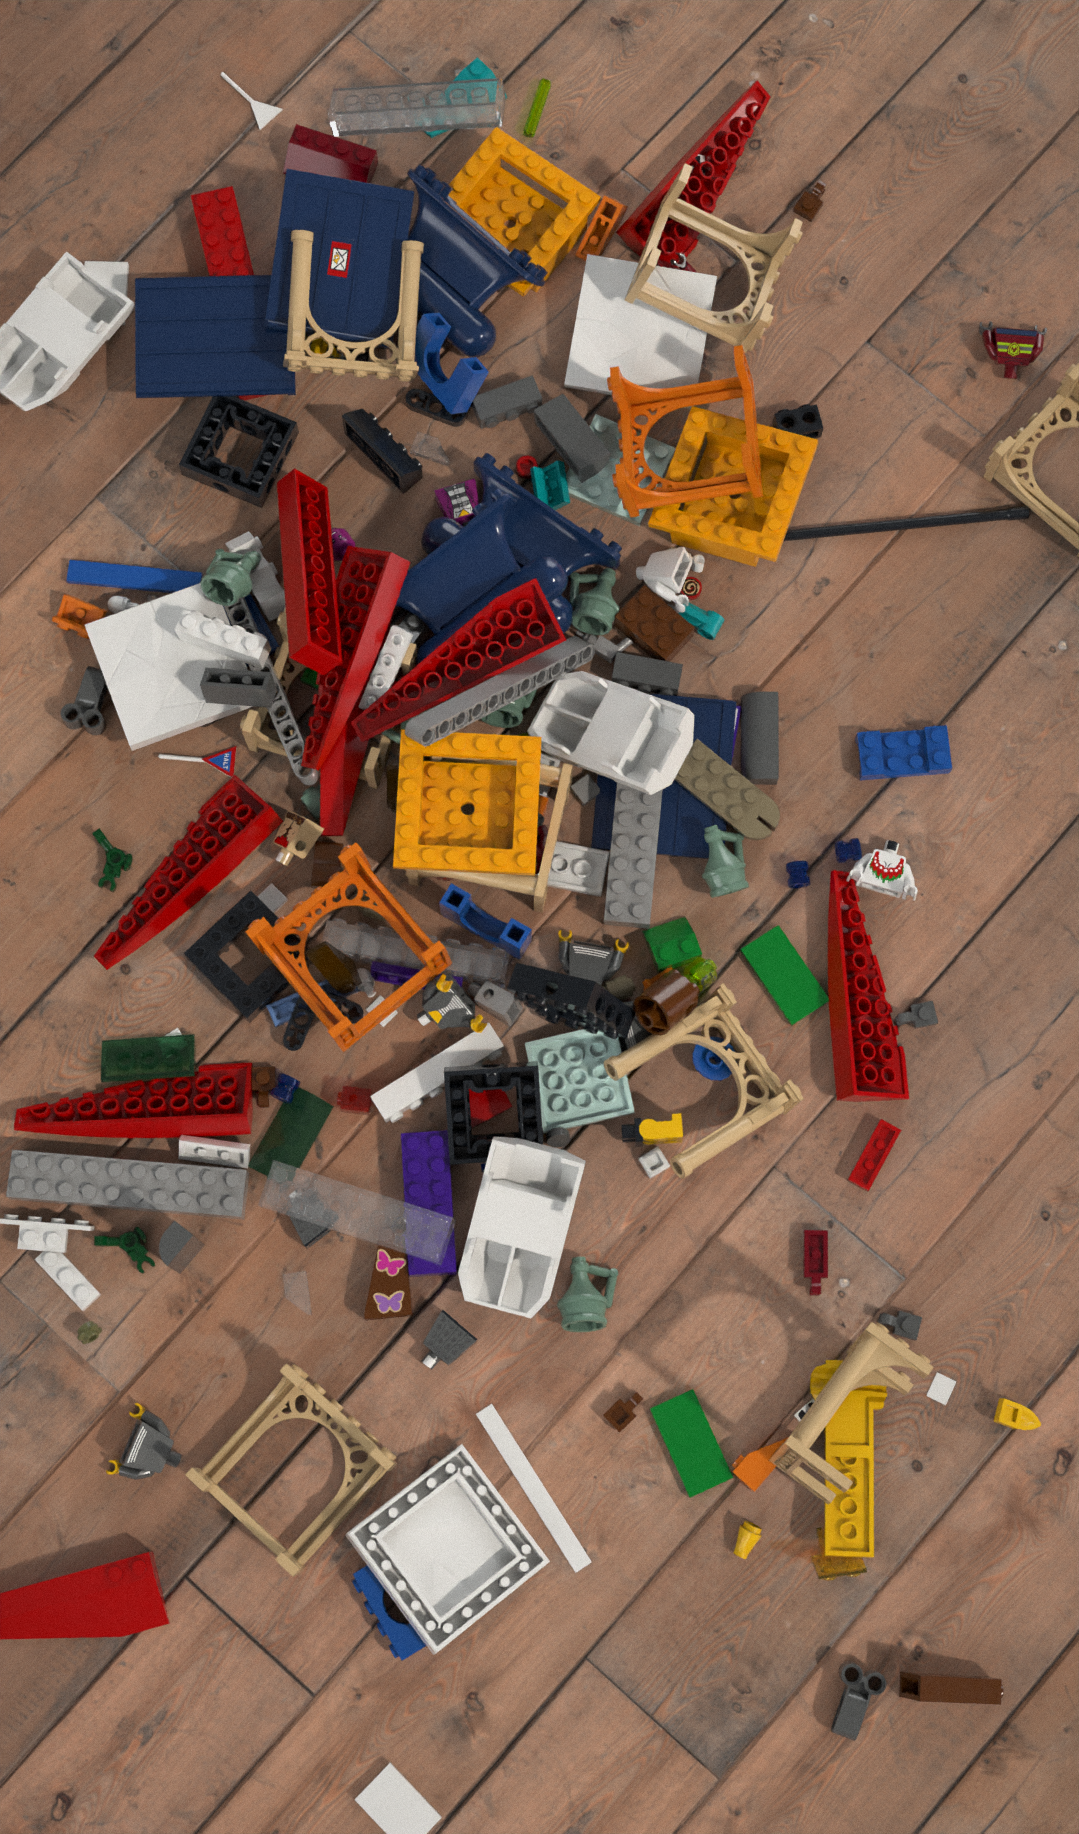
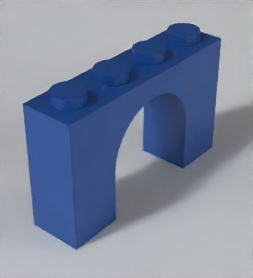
M440 313L423 314L416 328L414 362H417V366H419L417 374L450 414L467 412L489 371L477 357L460 359L453 374L448 379L442 371L439 357L441 346L451 326Z
M452 883L439 902L442 916L519 960L532 941L531 928L513 918L508 923L492 917L473 903L471 894Z
M365 1566L353 1574L355 1579L352 1580V1583L357 1592L361 1593L363 1591L367 1598L364 1604L371 1615L376 1614L379 1620L376 1625L382 1636L387 1635L392 1644L388 1646L395 1658L400 1657L403 1661L426 1646L410 1623L398 1622L388 1614L384 1605L385 1589L370 1568Z

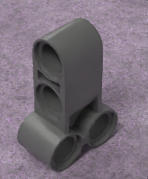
M88 666L74 704H66L61 709V718L67 728L76 730L84 725L89 734L96 736L104 732L106 724L100 711L108 687L101 669ZM72 713L78 714L73 720L67 719ZM91 720H99L98 724L94 726L89 725Z
M847 1661L839 1668V1677L846 1685L833 1720L831 1732L855 1741L871 1695L883 1693L887 1683L884 1676L879 1672L869 1670L863 1675L860 1666L854 1662ZM850 1667H854L857 1670V1676L853 1680L845 1678V1671ZM872 1676H878L880 1679V1685L876 1689L868 1687V1680Z

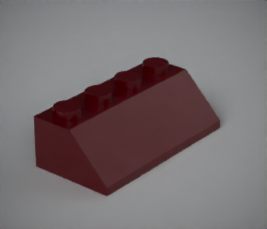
M296 124L288 143L283 174L286 175L287 169L371 183L378 165L377 150Z

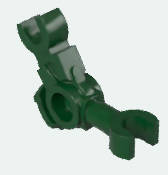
M99 828L92 834L106 852V864L103 870L105 876L99 880L98 886L103 888L104 883L109 881L111 882L110 891L114 892L117 888L115 879L120 878L123 866L124 871L130 870L133 856L132 854L125 855L122 850L113 847Z
M135 1227L133 1232H126L120 1235V1237L94 1236V1246L96 1247L119 1246V1248L126 1251L133 1262H138L137 1269L140 1273H145L142 1264L146 1261L150 1262L152 1267H155L154 1260L145 1255L148 1253V1250L144 1245H141L140 1239L142 1238L144 1243H146L147 1237L139 1227Z

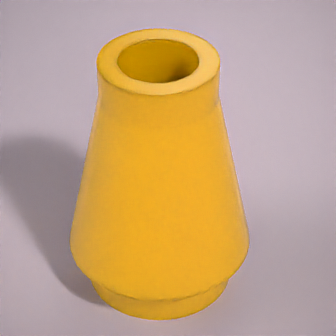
M745 1520L743 1525L739 1527L733 1553L740 1558L747 1559L748 1554L762 1536L760 1534L762 1528Z

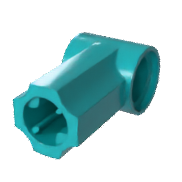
M690 602L688 606L683 604L685 612H679L678 614L693 625L701 636L714 640L725 619L714 611H705Z

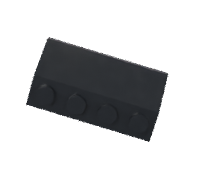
M362 408L342 415L345 435L403 494L423 478V466L416 458L412 459L407 454L408 451L400 442L397 444L392 439L393 435L385 427L382 428L378 424L377 418L371 412L368 414Z

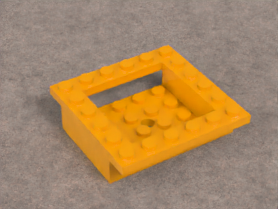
M498 127L494 128L449 184L453 188L449 196L457 202V205L510 252L516 248L520 252L523 250L531 256L530 262L536 266L539 264L548 272L543 278L545 281L585 233L588 216L601 201V196ZM501 159L567 202V206L564 209L503 169L501 167ZM508 220H512L516 223V225L512 228H508L504 225V223ZM515 282L507 285L523 297L530 289L537 293L541 288L530 282Z
M692 406L665 479L673 482H689L705 437H707V445L693 481L745 473L741 444L747 443L745 420ZM757 423L763 497L754 498L752 492L742 493L737 499L723 496L685 502L682 511L678 510L681 503L654 507L648 522L649 527L669 532L672 544L756 567L759 558L776 562L815 455L818 440Z
M401 730L393 869L535 876L542 737L454 732L425 747L407 737L405 730ZM423 756L517 761V766L424 761ZM471 804L475 809L471 815L463 814L461 811L463 805Z

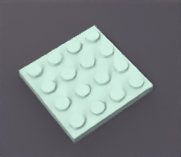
M595 414L590 428L610 452V459L598 474L583 483L580 482L569 468L566 474L569 496L640 527L648 508L639 510L638 517H630L628 510L623 508L622 498L619 499L617 487H614L612 475L616 473L615 464H620V458L623 457V452L619 448V439L622 438V433L619 432L618 423ZM647 436L644 443L645 461L656 475L663 478L676 448ZM639 468V474L644 471V468ZM646 477L641 480L639 487H647L651 483L652 478Z
M582 1029L525 1043L528 1062L538 1061L541 1117L544 1134H547L553 1128L562 1127L569 1129L635 1114L627 1074L615 1081L609 1077L604 1068V1061L622 1053L619 1037L612 1039L603 1035V1032L598 1031L597 1034H592Z

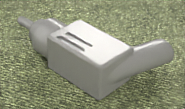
M576 631V634L581 636L583 640L595 646V654L609 663L613 662L617 652L621 653L633 643L629 638L625 637L615 645L601 635L598 638L593 634L590 636L589 634H582Z

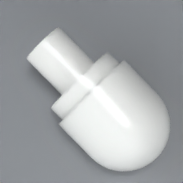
M113 596L108 601L109 610L115 614L139 605L138 603H131L130 599L122 596Z
M357 969L362 984L357 986L358 989L366 992L368 997H373L376 994L374 978L367 969Z

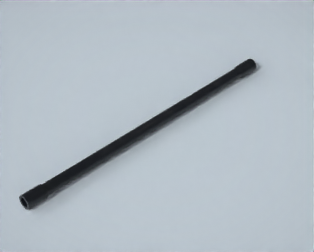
M1018 506L998 510L787 530L784 541L1000 520L1029 519L1028 506Z

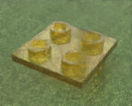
M816 1528L820 1555L810 1557L818 1579L829 1581L839 1576L857 1577L861 1573H867L865 1563L860 1557L824 1556L823 1531L821 1528Z

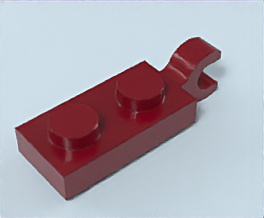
M828 1230L803 1231V1278H810V1296H820L821 1279L828 1278Z

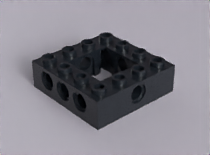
M213 396L179 463L183 476L262 508L299 434L297 422L235 396ZM230 427L263 440L262 449L257 459L253 460V467L248 478L241 467L230 466L215 457Z
M251 890L184 952L185 957L249 1023L267 1007L266 1005L271 1004L291 985L272 963L247 986L219 957L224 951L227 953L229 947L240 936L244 937L246 935L245 931L248 930V926L254 920L264 917L273 928L275 922L279 919ZM291 934L286 936L284 941L287 945L295 946L301 940L296 935ZM299 951L288 952L290 955L293 953L295 959H297L300 954ZM305 953L306 964L309 968L313 963Z
M517 962L507 989L514 994L515 999L523 1001L525 1006L535 1009V1013L546 1017V1021L553 1024L563 1022L565 1026L572 1029H578V1026L583 1027L585 1031L592 1034H597L598 1031L603 1032V1035L612 1039H617L618 1036L627 1038L636 1013L596 981Z
M538 1061L444 1067L450 1165L487 1162L493 1137L520 1138L543 1144ZM516 1086L519 1132L472 1135L469 1089L476 1093H483V1090L493 1089L508 1091Z

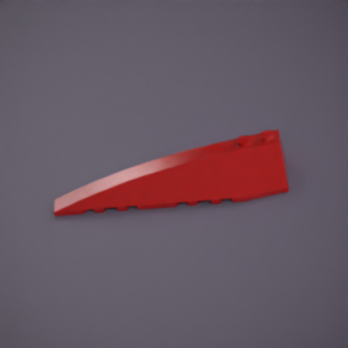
M758 80L704 133L616 231L626 245L640 257L661 202L685 163L690 166L693 165V169L678 199L709 214L713 213L719 196L722 195L736 167V162L745 149L744 146L748 138L751 137L754 131L753 128L760 119L771 97ZM698 154L705 156V161L698 163L695 157ZM702 167H703L704 170H705V176L703 175V173H702V171H701V168H702ZM668 217L657 245V249L661 250L656 266L672 269L678 268V266L672 265L670 260L673 259L677 263L679 262V256L676 253H682L687 257L696 247L699 241L696 238L700 232Z
M347 546L336 578L342 662L325 675L317 674L318 694L313 696L312 704L315 705L314 716L309 718L308 724L311 733L306 737L301 766L318 771L321 768L356 704L381 647L410 565L409 561L392 552Z
M535 578L493 599L357 716L351 723L361 743L566 641L537 579Z
M390 622L356 704L320 768V827L324 828L320 836L344 835L369 741L368 739L361 743L351 722L364 711L359 708V704L370 680L371 672L378 661L379 653L390 632Z
M236 775L198 811L201 817L195 823L190 822L186 828L188 832L181 841L177 840L173 846V853L170 857L166 856L145 884L144 888L146 890L141 897L137 896L132 902L133 908L128 915L121 917L118 921L119 927L117 930L110 932L94 954V957L106 970L143 946L193 907L283 822L272 807Z
M832 870L828 909V995L837 1101L849 1102L908 1100L909 1091L905 1052L903 1046L898 1047L897 1044L898 1028L897 1025L893 1026L890 1015L893 1012L891 1004H888L884 995L886 987L877 957L872 954L870 947L873 944L871 936L867 935L863 922H866V919L858 906L860 899L854 879H850L849 882L846 881L850 872Z
M252 1062L206 1064L198 1066L199 1071L187 1073V1069L177 1071V1075L168 1077L159 1075L155 1076L151 1081L143 1082L138 1080L104 1088V1092L93 1094L91 1091L83 1093V1097L69 1100V1097L59 1099L60 1101L54 1104L45 1102L19 1108L16 1110L14 1130L106 1138H178L181 1135L202 1137L251 1134L253 1119Z
M153 1551L0 1593V1640L123 1637L170 1624Z

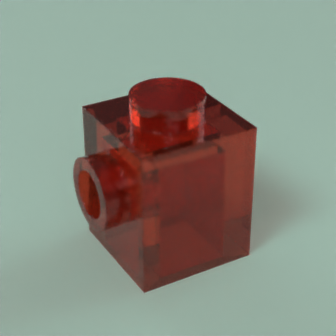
M343 1086L342 1092H338L337 1105L340 1106L341 1112L369 1115L372 1091L366 1088Z

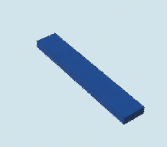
M69 560L66 581L70 584L174 593L199 584L203 575L202 572Z

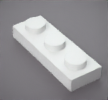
M181 1135L178 1159L248 1169L250 1144Z
M43 1251L35 1259L82 1311H85L101 1295L63 1253Z

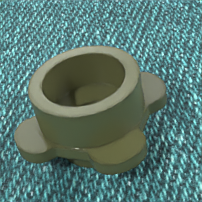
M93 1321L86 1322L78 1329L77 1338L82 1340V1344L91 1343L99 1337L102 1329L101 1327L98 1328V1325L94 1324Z

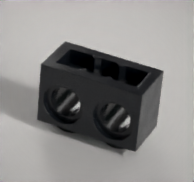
M805 404L793 410L782 409L774 414L772 422L773 427L776 429L814 439L821 437L824 429L817 404L811 406L810 404ZM803 419H810L813 423L807 424ZM788 423V424H790L792 427H791V428H784V427L782 426V424Z

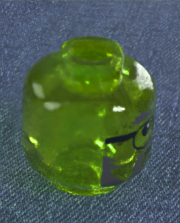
M698 957L684 968L683 974L690 982L698 986L699 991H704L717 980V966L711 959L706 960L705 958Z

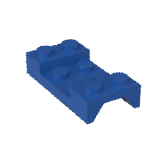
M947 725L899 732H857L855 736L860 759V781L948 774L952 770Z

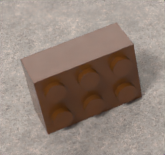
M645 585L619 611L614 619V626L653 659L668 662L689 642L695 630L693 625Z

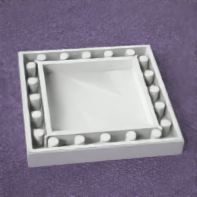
M587 254L564 385L566 388L612 395V390L609 391L607 377H610V368L619 366L621 374L625 379L643 387L673 388L697 384L707 333L641 300L635 299L633 304L624 300L636 271L637 262ZM656 266L646 282L699 308L711 311L717 276Z
M201 583L85 624L132 751L254 707L205 702L200 687L205 668L248 670L244 662L179 639L175 627L183 609L189 612L196 610L206 618L212 619L215 617L224 621L226 625L231 626L223 605L210 600L202 591Z
M462 1444L345 1535L433 1655L550 1562Z

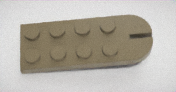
M697 739L693 743L674 780L745 838L758 841L770 837L772 831L775 832L780 819V811L777 804ZM757 818H762L771 828H767Z

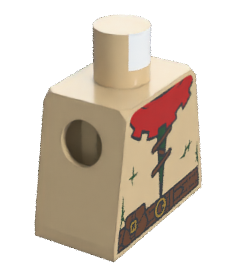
M288 810L273 841L275 845L282 848L275 860L288 866L294 855L304 859L324 828Z

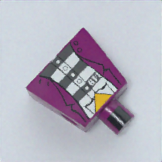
M475 479L434 490L435 500L444 517L455 520L463 527L476 517L472 512V509L479 504Z

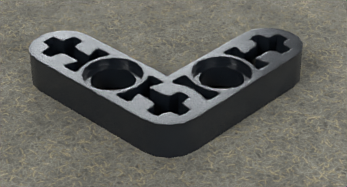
M411 389L405 397L406 405L411 411L453 427L461 426L465 422L472 407L471 403L467 412L459 413L460 417L452 419V414L445 409V406L433 394L420 389ZM416 396L419 397V401L413 404L412 399H415ZM425 400H427L426 407L423 408V403L425 404ZM433 403H438L442 406V409L436 413L432 412L429 408Z
M324 991L329 998L337 1000V1008L339 1010L342 1008V1002L346 1003L344 1007L352 1010L353 1006L357 1007L356 1011L359 1015L354 1016L353 1019L349 1018L347 1012L342 1011V1014L352 1024L357 1023L363 1018L364 1012L360 1004ZM298 995L283 1035V1044L290 1051H296L302 1047L315 1014L306 1008L298 1007L300 1003L305 1005V1001L300 995ZM299 1012H304L308 1015V1021L303 1025L295 1022V1015ZM291 1025L297 1029H305L303 1033L298 1031L297 1039L300 1041L299 1043H294L293 1046H290V1042L287 1040V1037H292L295 1031L290 1029Z

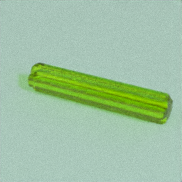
M542 78L539 81L523 129V135L533 138L551 87V81Z

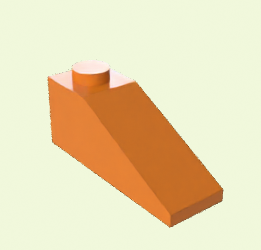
M604 195L575 256L585 261L587 254L601 256L619 227L628 206Z
M788 1437L747 1453L744 1457L740 1454L732 1463L734 1469L731 1473L752 1492H755L775 1469L776 1465L769 1460Z

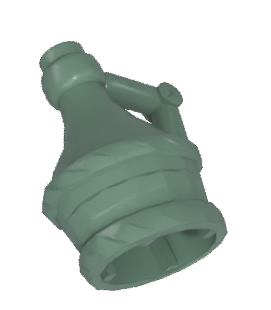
M217 549L215 551L216 555L206 571V575L203 576L200 582L204 594L213 602L223 606L235 604L239 598L249 595L252 590L250 572L256 569L261 561V555L255 550L242 555Z
M605 568L599 575L578 574L577 572H573L570 575V604L574 607L572 625L578 630L587 634L605 635L612 629V622L620 611L611 592V588L616 582V572L613 569ZM579 583H598L592 590L579 594Z
M537 689L481 718V720L489 725L501 728L518 726L523 719V708L530 707Z
M717 825L705 828L704 839L709 845V859L702 878L711 890V898L749 888V883L745 878L746 864L744 863L742 846L744 836L739 832L721 831ZM723 841H731L733 843L734 855L725 847Z
M574 1257L570 1265V1271L573 1275L572 1282L567 1292L557 1303L562 1316L561 1326L569 1332L601 1330L606 1327L608 1322L605 1312L606 1308L612 1306L618 1270L588 1265L585 1257ZM587 1273L607 1278L604 1296L590 1282Z

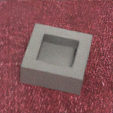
M589 774L570 786L571 792L583 806L600 793V788Z

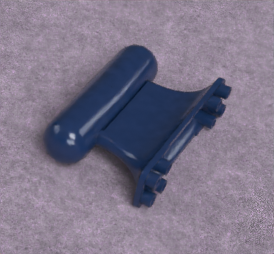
M418 164L415 170L410 168L407 172V175L416 186L419 201L416 218L408 233L407 241L424 243L420 262L417 313L421 317L423 314L440 313L451 326L446 339L469 358H478L488 353L496 341V328L492 321L479 310L480 307L499 289L515 282H530L540 287L544 286L546 281L543 278L548 272L539 264L536 266L530 262L531 256L523 250L520 252L514 248L510 252L457 205V202L449 196L453 190L450 185L436 179L437 174L430 168H425Z
M485 453L482 458L476 457L473 462L474 472L481 479L484 489L481 503L485 506H490L494 503L490 495L500 488L506 494H512L517 500V503L507 515L505 530L508 545L520 568L540 555H550L557 558L564 565L567 576L582 567L594 564L611 568L614 571L617 570L620 566L621 555L619 552L622 550L618 543L611 541L609 545H606L601 541L604 535L598 529L593 528L589 533L515 483V480L511 478L514 472L509 467L503 465L500 470L494 466L496 460L492 455ZM448 517L433 519L426 525L422 533L421 545L423 550L429 555L464 527ZM560 595L549 605L564 634L573 622L572 613L574 611L568 600Z
M501 488L490 495L494 503L490 506H485L483 503L475 506L472 512L476 517L470 520L468 525L407 571L395 606L416 615L435 634L417 650L416 666L493 599L535 578L548 603L559 597L566 589L568 583L567 571L557 558L550 555H540L522 568L516 562L508 545L505 523L509 511L517 503V500L512 494L503 492Z

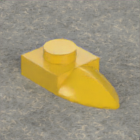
M999 1398L994 1422L1012 1429L1032 1430L1041 1426L1038 1417L1030 1409L1005 1398Z

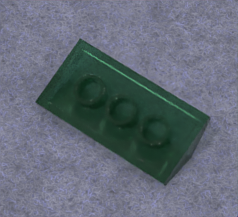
M195 1034L102 1041L101 1083L195 1076Z
M292 1085L248 1167L289 1189L334 1106L316 1095Z

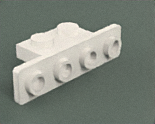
M396 625L391 627L360 701V709L366 710L392 687L413 637L412 633Z
M4 1214V1218H0V1224L20 1225L17 1249L66 1253L69 1229L94 1231L95 1226L89 1225V1221L75 1220L74 1224H65V1219L51 1218V1222H42V1217L28 1216L27 1220H18L19 1215Z

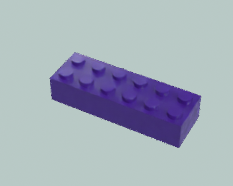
M448 1130L401 1133L409 1276L422 1277L457 1274Z

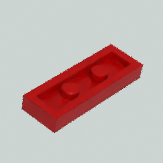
M880 1119L847 1181L868 1192L897 1140L901 1129Z

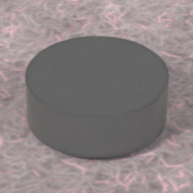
M553 1128L546 1134L547 1144L551 1147H562L570 1142L569 1131L565 1128Z

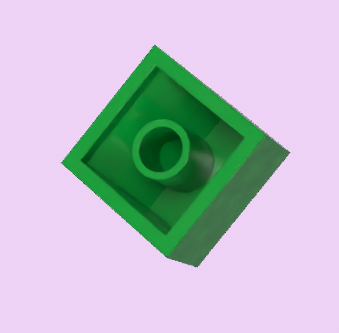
M686 917L642 931L657 974L670 967L675 969L701 960V948L695 932Z

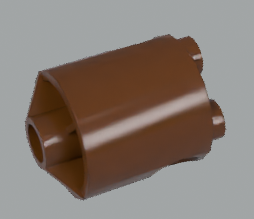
M672 969L636 997L633 1002V1011L636 1012L635 1017L650 1033L660 1036L665 1035L697 1007L699 988L695 983L690 982L681 975L679 971Z

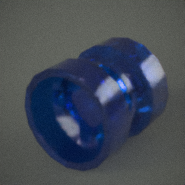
M858 838L850 839L849 843L843 840L835 841V854L838 863H844L850 858L853 861L862 858L861 845Z
M793 861L786 864V872L790 874L787 880L788 888H804L811 885L810 877L806 873L809 870L807 861Z
M280 1073L277 1078L278 1084L272 1089L270 1095L279 1101L291 1104L294 1098L293 1093L299 1088L301 1082L289 1075Z

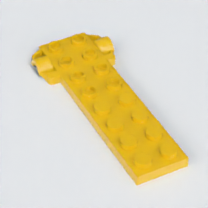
M825 1360V1364L814 1368L810 1375V1394L814 1401L843 1360ZM868 1385L850 1391L824 1428V1460L853 1481L852 1485L844 1493L824 1478V1486L836 1494L829 1505L824 1502V1556L874 1558L873 1410H881L887 1397L886 1386Z

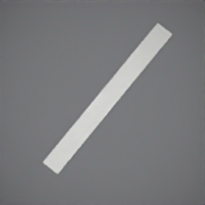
M491 1404L478 1412L476 1415L575 1573L590 1564V1558L494 1406Z

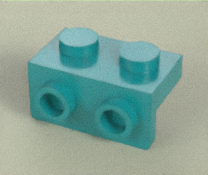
M557 460L544 468L535 466L530 468L535 497L554 510L570 503L563 461Z

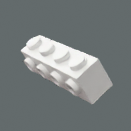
M183 609L175 627V631L182 641L263 669L271 651L269 642L263 634L258 632L251 634L238 625H226L224 621L215 617L212 619L206 618L196 610L189 612Z

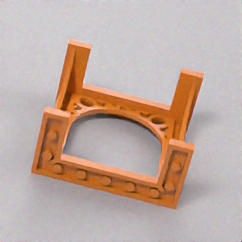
M743 345L733 346L738 377L673 388H648L636 385L625 379L621 374L619 366L610 368V377H607L609 391L612 390V398L617 404L618 414H621V419L618 420V429L622 433V438L619 439V448L623 452L620 464H615L616 473L612 475L614 487H617L619 499L622 498L623 508L628 510L630 517H638L639 510L748 492H752L754 498L763 497L754 382ZM743 397L747 443L741 444L745 473L690 482H673L661 478L649 468L644 457V443L651 427L662 416L683 407ZM649 411H651L652 413L654 411H657V413L655 415H651ZM642 415L648 418V422L645 425H639L635 422V418ZM636 430L641 431L640 436H637ZM639 468H644V471L639 474ZM646 477L652 478L651 483L647 487H639L641 480ZM660 483L662 487H656V485Z
M357 843L344 847L340 852L341 855L338 856L344 870L341 873L336 872L329 878V882L323 887H317L311 893V897L305 902L300 901L297 903L289 915H284L275 922L273 928L263 917L262 919L254 920L248 926V930L245 931L260 952L268 956L328 1029L327 1032L343 1052L452 964L448 952L440 940L434 944L370 869L371 866L362 848ZM353 884L357 887L358 893L353 900H349L346 898V889L349 885ZM364 890L367 892L365 896L370 898L368 901L361 900ZM340 893L341 900L338 902H333V898L336 899L338 897V894ZM346 906L365 907L380 914L425 966L354 1025L341 1013L313 979L305 960L306 941L313 926L327 913ZM321 909V914L317 915L316 912ZM302 923L306 924V928L303 931L296 929L301 927ZM294 934L298 935L301 941L298 945L290 946L285 943V937ZM296 951L300 952L297 959L294 958L293 953L291 955L288 953Z

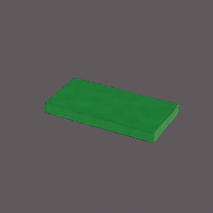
M779 925L740 949V952L791 1026L829 1002V997Z
M693 1389L650 1408L689 1498L733 1478Z

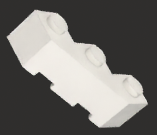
M248 531L225 544L230 553L244 555L255 550L261 555L258 567L250 572V579L252 581L251 592L270 622L277 618L281 611L284 612L286 607L285 592L275 577L278 572L272 562L268 563L260 551L263 546L258 536L253 537Z

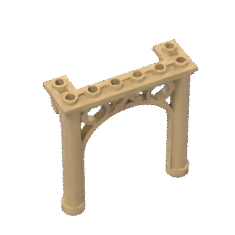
M306 230L291 231L293 250L287 349L283 367H288L287 370L292 372L310 369V373L322 374L323 371H332V374L337 376H344L345 373H354L355 377L365 378L367 375H376L377 379L387 380L389 377H398L399 381L406 382L411 381V378L415 379L419 371V366H417V362H414L420 262L424 243L419 241L402 242L399 307L393 326L385 334L374 340L356 343L342 341L330 336L314 321L309 308L311 255L314 233ZM306 320L315 332L307 340H305ZM399 327L398 348H396L395 344L388 339ZM321 338L328 344L329 349L324 354H316L310 350L309 344ZM384 344L392 350V357L388 360L378 359L375 357L373 350L378 345ZM333 345L337 346L336 351L344 354L346 360L329 358L333 352ZM370 348L368 353L372 362L355 361L359 354L365 353V349Z
M724 983L711 994L705 1003L696 1007L667 1034L661 1036L652 1034L621 1054L611 1056L604 1061V1068L611 1079L617 1081L668 1048L681 1043H693L713 1051L729 1067L738 1088V1107L730 1122L670 1159L673 1171L682 1179L692 1174L693 1169L779 1114H787L804 1099L799 1087L793 1084L791 1079L783 1085L780 1084L778 1076L768 1067L765 1057L757 1051L751 1037L743 1031L738 1018L730 1012V1009L736 1004L734 994ZM699 1027H703L701 1036L689 1034ZM709 1027H716L723 1035V1042L718 1043L710 1040ZM730 1042L737 1053L733 1052L730 1048L725 1050L724 1047ZM744 1064L752 1073V1075L747 1076L745 1079L743 1076L746 1073ZM748 1082H753L762 1092L761 1098H755L747 1093ZM746 1102L757 1106L743 1115Z

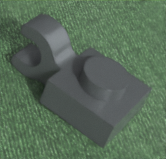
M933 1001L910 1005V1012L900 1013L895 1017L897 1026L913 1023L914 1029L938 1024Z
M898 1311L896 1317L880 1313L878 1323L894 1327L893 1335L916 1341L922 1317Z

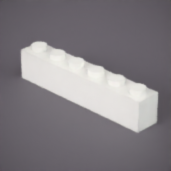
M487 1023L482 1033L474 1031L371 1095V1100L386 1123L389 1121L394 1123L404 1116L403 1112L411 1108L413 1111L424 1104L422 1100L429 1096L434 1098L443 1092L442 1088L445 1087L444 1067L482 1065L488 1059L493 1061L502 1055L501 1051L504 1050V1045L490 1023Z

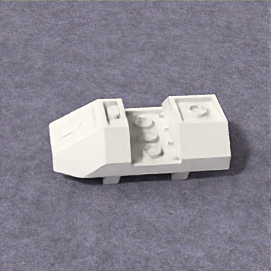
M68 252L39 281L33 292L0 328V394L23 411H28L49 402L65 392L80 375V371L106 340L113 336L135 309L133 301L117 289H112L88 271L80 261Z
M578 671L567 673L555 680L527 732L530 736L542 737L541 750L560 761L578 768L587 769L613 779L615 782L652 795L672 784L693 745L694 714L689 708L587 672Z
M493 1137L458 1271L464 1301L532 1318L550 1299L585 1167V1160L565 1150L528 1140Z

